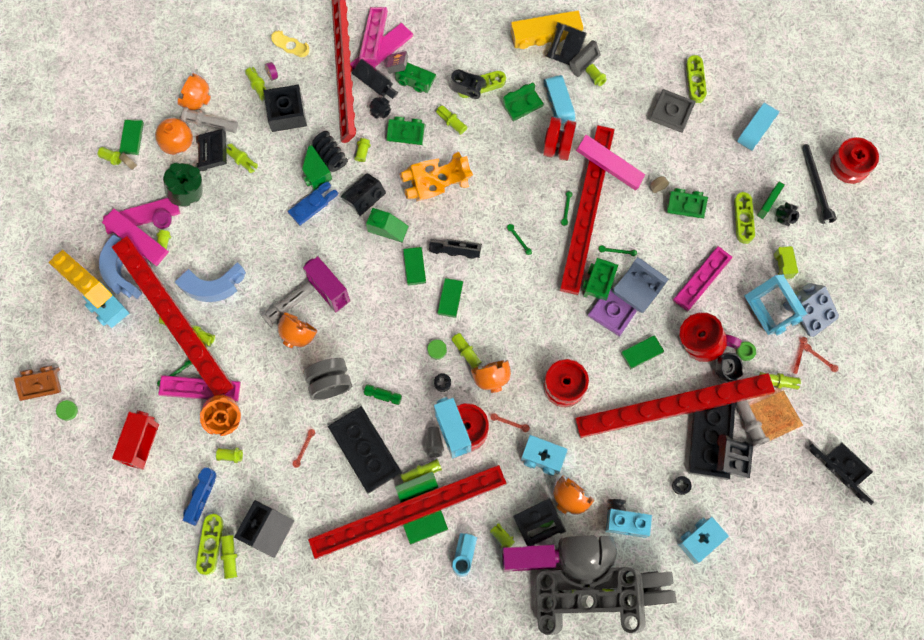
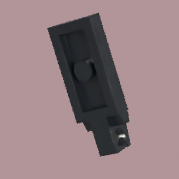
M364 59L359 61L352 72L355 77L383 97L388 95L393 99L399 93L391 87L393 83L388 77Z
M431 239L429 244V252L447 253L450 256L462 255L469 259L480 258L482 244L452 239H445V241Z

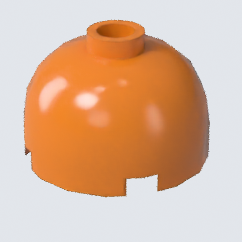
M192 73V76L188 77L181 90L183 98H178L177 104L183 108L187 107L189 110H198L203 105L207 106L211 96L209 95V85L205 79Z
M169 118L157 126L155 139L162 151L175 155L186 151L191 146L193 135L185 122L180 119Z
M285 312L279 320L277 329L279 336L284 340L283 344L293 348L294 346L305 347L311 343L316 336L317 329L307 322L305 324L298 320V317Z
M501 360L483 366L482 369L475 367L471 369L475 384L479 388L496 393L502 391V386L509 382L511 369L508 360Z
M226 395L210 397L204 402L200 411V423L203 429L212 435L214 433L225 436L232 433L238 428L241 420V410L237 402Z
M564 475L557 481L553 490L554 499L558 503L556 508L564 514L569 512L573 515H579L585 512L595 500L591 496L587 498L584 495L585 490L568 478L566 480Z

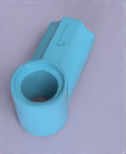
M460 533L452 566L453 572L459 577L467 576L471 570L477 537ZM460 561H464L468 566L463 572L456 569V564Z

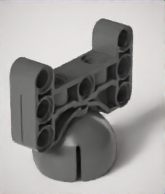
M591 535L560 538L557 550L559 552V562L563 570L542 571L536 577L537 619L540 632L545 635L560 633L563 628L562 614L620 612L621 626L627 633L642 632L646 625L642 574L635 568H613L617 552L613 537L600 536L598 539L596 536ZM632 572L634 580L629 584L626 580V575ZM547 576L551 577L550 586H547L545 582ZM618 588V589H615V591H606V592H605V590H602V589ZM561 590H574V593H564ZM631 594L636 599L633 606H630L628 603V597ZM588 596L593 598V605L591 607H588L586 603ZM549 597L553 602L551 608H548L546 604ZM632 617H635L637 620V627L635 629H632L629 624V620ZM550 619L553 621L554 624L553 629L551 631L548 629L547 623Z

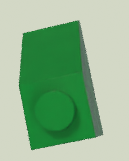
M308 146L302 168L304 174L302 179L307 187L311 185L313 190H316L325 182L333 179L331 172L313 146Z
M372 208L366 223L369 233L403 243L409 228L407 224L391 213Z

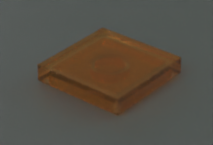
M784 390L750 405L756 420L762 423L761 428L770 441L803 426Z

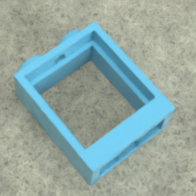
M775 275L744 295L767 335L776 334L778 336L787 331L785 327L790 324L792 326L797 325L803 321L802 317L807 315L784 275ZM777 287L781 289L795 312L794 315L778 325L774 323L760 298Z
M448 397L438 400L437 404L434 405V412L451 458L454 459L471 452L472 444L454 398L448 399Z

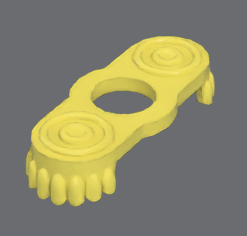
M279 30L271 35L274 45L282 48L286 53H292L298 57L308 55L310 48L307 43L302 44L295 38L285 36L283 31ZM294 42L296 47L294 49H287L286 44Z

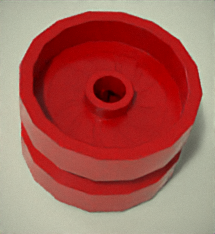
M552 116L545 135L543 156L552 158L555 155L556 147H558L559 160L568 161L577 121L567 120L564 130H560L561 118Z
M859 137L849 138L840 145L830 160L832 173L845 183H860L876 168L879 162V153L870 141Z
M699 312L690 315L680 327L679 336L686 352L692 359L699 362H709L717 359L727 347V337L721 321L712 314Z
M564 359L555 362L548 369L544 379L543 388L546 397L551 403L559 407L566 408L576 405L581 401L588 389V372L583 365L575 360Z
M460 404L457 408L463 424L468 425L470 428L466 431L472 444L471 451L479 449L488 437L489 420L486 413L480 407L474 404Z

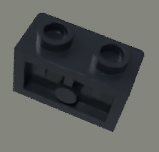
M366 173L343 193L341 198L361 216L382 198L386 191L378 179Z

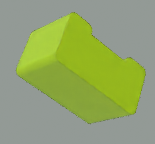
M792 246L779 247L774 253V258L778 261L779 266L778 275H784L786 279H792L798 273L794 249Z

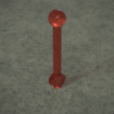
M806 337L800 338L801 345L793 372L795 374L798 373L804 346L808 342Z
M810 344L804 345V350L806 352H810L823 363H825L827 366H829L832 372H837L839 370V367L837 365L831 364L821 355L812 350Z
M493 413L490 416L491 420L493 421L498 420L503 423L512 425L514 427L522 429L523 432H528L530 430L529 425L517 424L507 419L498 417L496 413Z
M314 429L308 431V437L297 460L293 461L295 468L301 465L300 461L311 438L315 435Z

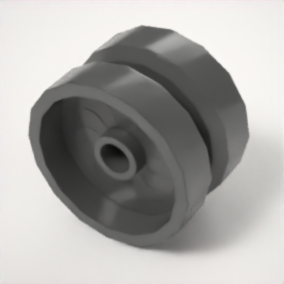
M325 359L304 369L305 381L311 384L308 387V391L312 400H325L346 393L353 387L350 376L345 374L347 367L344 359Z
M654 571L641 573L644 606L677 603L675 591L661 589V587L671 586L674 583L672 572L659 573ZM634 576L626 577L629 584L633 582ZM631 594L629 596L630 606H633L636 602L635 596Z

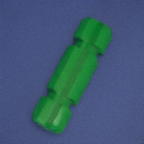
M369 384L365 386L364 395L374 396V398L386 402L391 401L395 405L401 403V394L395 392L393 394L392 391L379 387L375 388Z

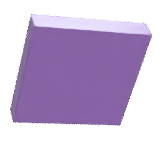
M611 287L607 301L599 299L588 314V317L620 337L637 310L616 296Z

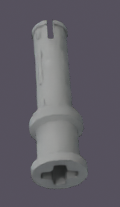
M187 107L182 111L181 120L185 123L196 124L198 127L204 125L236 133L238 128V122L209 116L204 111L197 112L189 110Z
M307 281L282 302L273 304L274 307L260 315L270 327H273V323L279 320L285 312L287 313V311L315 290Z
M747 400L736 402V406L746 424L744 430L749 433L753 441V447L769 442V437L765 436L761 428L762 423L756 420Z

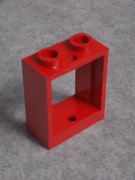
M137 410L136 413L128 412L112 459L125 466L144 470L159 424L154 421L155 418L149 416V413Z

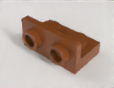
M52 365L41 367L40 371L33 372L32 369L21 371L20 375L14 378L19 401L62 392L57 372L60 371L59 367L52 368Z

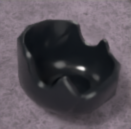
M726 352L717 358L715 371L721 380L732 382L743 376V363L737 354ZM731 367V370L729 372H724L725 370Z

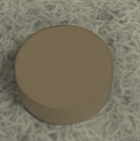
M124 152L119 156V159L131 170L137 166Z
M665 176L658 177L652 181L650 188L653 193H657L665 189L669 185V181Z

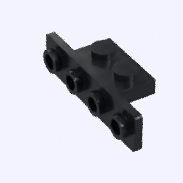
M813 441L809 443L811 447L809 451L817 459L821 457L826 462L825 466L833 474L837 472L842 477L840 481L847 488L852 486L857 491L855 495L863 503L868 502L870 505L875 503L873 498L859 486L860 483L873 473V470L853 451L841 442L826 455Z

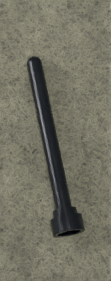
M804 144L802 149L822 209L820 215L821 222L826 224L825 221L829 220V223H833L837 220L835 211L829 208L810 146Z

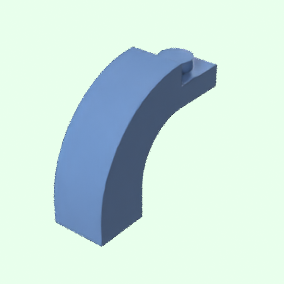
M113 234L104 245L100 254V274L104 282L117 295L122 292L128 298L133 296L138 299L142 293L122 277L121 268L123 263L112 249V246L121 239Z
M237 262L221 278L213 281H204L188 269L175 283L186 295L195 300L217 302L237 292L234 284L240 283L244 279L246 272Z

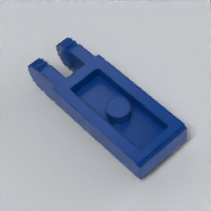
M325 182L318 190L316 189L291 208L288 214L301 226L338 196V192L336 189L332 190L324 198L322 194L331 188V184Z
M209 467L202 469L201 473H199L198 479L200 482L193 489L190 504L183 512L182 521L194 526L199 521L216 481L217 475Z

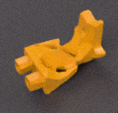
M456 152L452 155L450 162L441 167H438L439 158L410 165L407 170L399 173L402 183L411 181L412 184L411 188L404 190L406 199H416V202L429 199L444 193L445 187L451 184H459L461 188L469 187L468 179L473 176V173L470 170L467 156L462 157L460 152ZM430 165L433 166V170H432V171H430V172H426V171H425V168H426L427 166H430ZM444 174L446 176V180L442 181L438 179V175ZM434 185L436 190L430 191L429 186Z

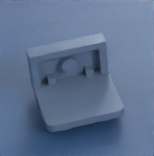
M637 257L628 272L614 287L613 293L640 313H644L663 289L669 278Z
M810 283L795 294L807 312V315L802 317V324L808 336H816L839 318V314L826 286ZM788 301L783 303L787 311L794 312Z

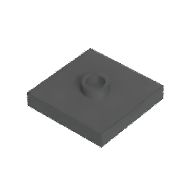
M662 89L649 120L683 133L696 101Z

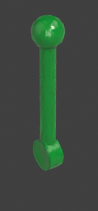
M567 191L565 194L567 199L564 218L561 220V225L563 226L568 225V209L570 198L573 195L571 191Z
M509 224L507 230L513 233L525 249L526 255H531L532 249L528 248L514 230V225Z
M604 245L598 248L601 253L606 251L630 254L633 257L637 255L635 249L631 251L606 248Z
M190 360L186 361L182 367L169 376H176L192 365V362ZM158 380L157 382L158 387H160L161 380Z

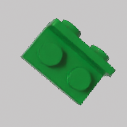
M407 62L404 71L395 72V78L401 86L408 85L416 92L428 93L436 79V74Z
M534 82L525 84L520 89L509 92L503 97V107L513 122L544 106V103L535 91L536 85Z
M394 116V120L389 119L387 141L423 146L426 124L422 123L421 119H412L411 122L404 121V117Z
M674 188V191H669L670 196L666 213L704 219L708 197L703 196L704 192L693 191L692 194H687L685 189Z
M600 258L596 259L595 264L591 263L587 273L591 275L590 279H585L582 288L585 291L583 297L587 298L590 295L607 301L618 264Z

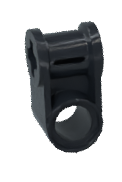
M460 69L453 71L451 74V89L472 99L480 98V91L485 86L486 80L479 75H474Z

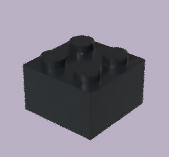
M299 84L263 90L268 123L272 132L307 126Z

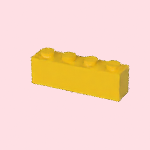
M579 10L511 22L510 32L514 48L526 49L529 46H543L546 43L552 42L557 30V22L583 31L584 27ZM563 31L560 42L566 40L567 31Z
M64 250L54 255L48 262L97 309L112 296L94 276Z

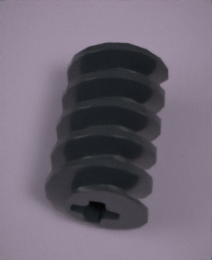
M322 131L312 140L311 145L330 172L338 171L347 164L348 159L345 158V153L341 152L340 147H337L338 144L330 136L329 131Z

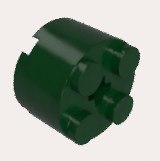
M172 163L164 173L165 194L172 204L187 207L191 203L200 200L203 193L202 176L197 167L185 163Z

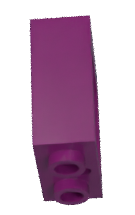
M319 256L305 263L303 270L308 281L335 313L351 302L347 289Z
M554 545L502 549L503 572L553 569L559 563V552L555 550Z

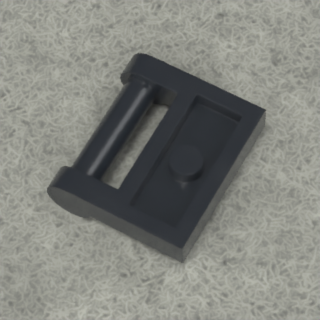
M557 22V30L550 49L546 52L545 56L570 66L569 62L581 51L587 32ZM567 31L568 34L560 55L556 54L555 52L562 33Z
M219 129L196 136V143L198 144V163L196 167L200 171H207V169L227 164L226 131ZM205 143H207V160H206V161H205Z
M723 434L720 435L717 439V443L720 446L717 471L742 478H750L753 445L746 441L739 442L730 439L729 436ZM730 447L740 450L742 455L730 452Z
M551 498L513 515L527 546H535V544L558 533L563 534L567 532ZM552 520L554 521L555 526L533 537L530 536L529 531Z

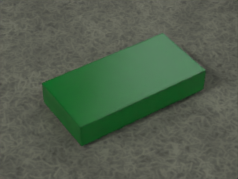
M124 120L119 149L121 154L124 152L128 155H139L144 126L142 120Z
M780 181L776 184L758 212L759 218L764 219L785 184Z
M422 247L403 249L408 286L426 284Z
M445 278L438 315L457 318L464 281Z
M654 335L622 351L621 355L631 370L663 354L665 351Z
M430 472L400 484L395 489L402 503L437 489L438 485L434 473Z
M441 510L403 525L410 545L448 530Z

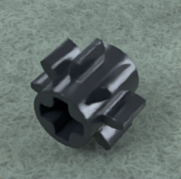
M380 97L374 98L369 105L370 115L375 119L379 117L385 119L391 112L390 101L385 97L382 99Z
M785 202V205H780L776 210V217L779 218L777 222L788 227L790 224L796 223L799 219V212L796 211L798 206Z

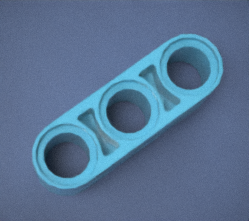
M559 75L544 79V87L547 88L548 92L546 94L549 102L552 103L553 107L551 109L554 117L561 118V124L567 120L575 121V111L563 76Z
M764 102L737 142L753 151L780 111Z

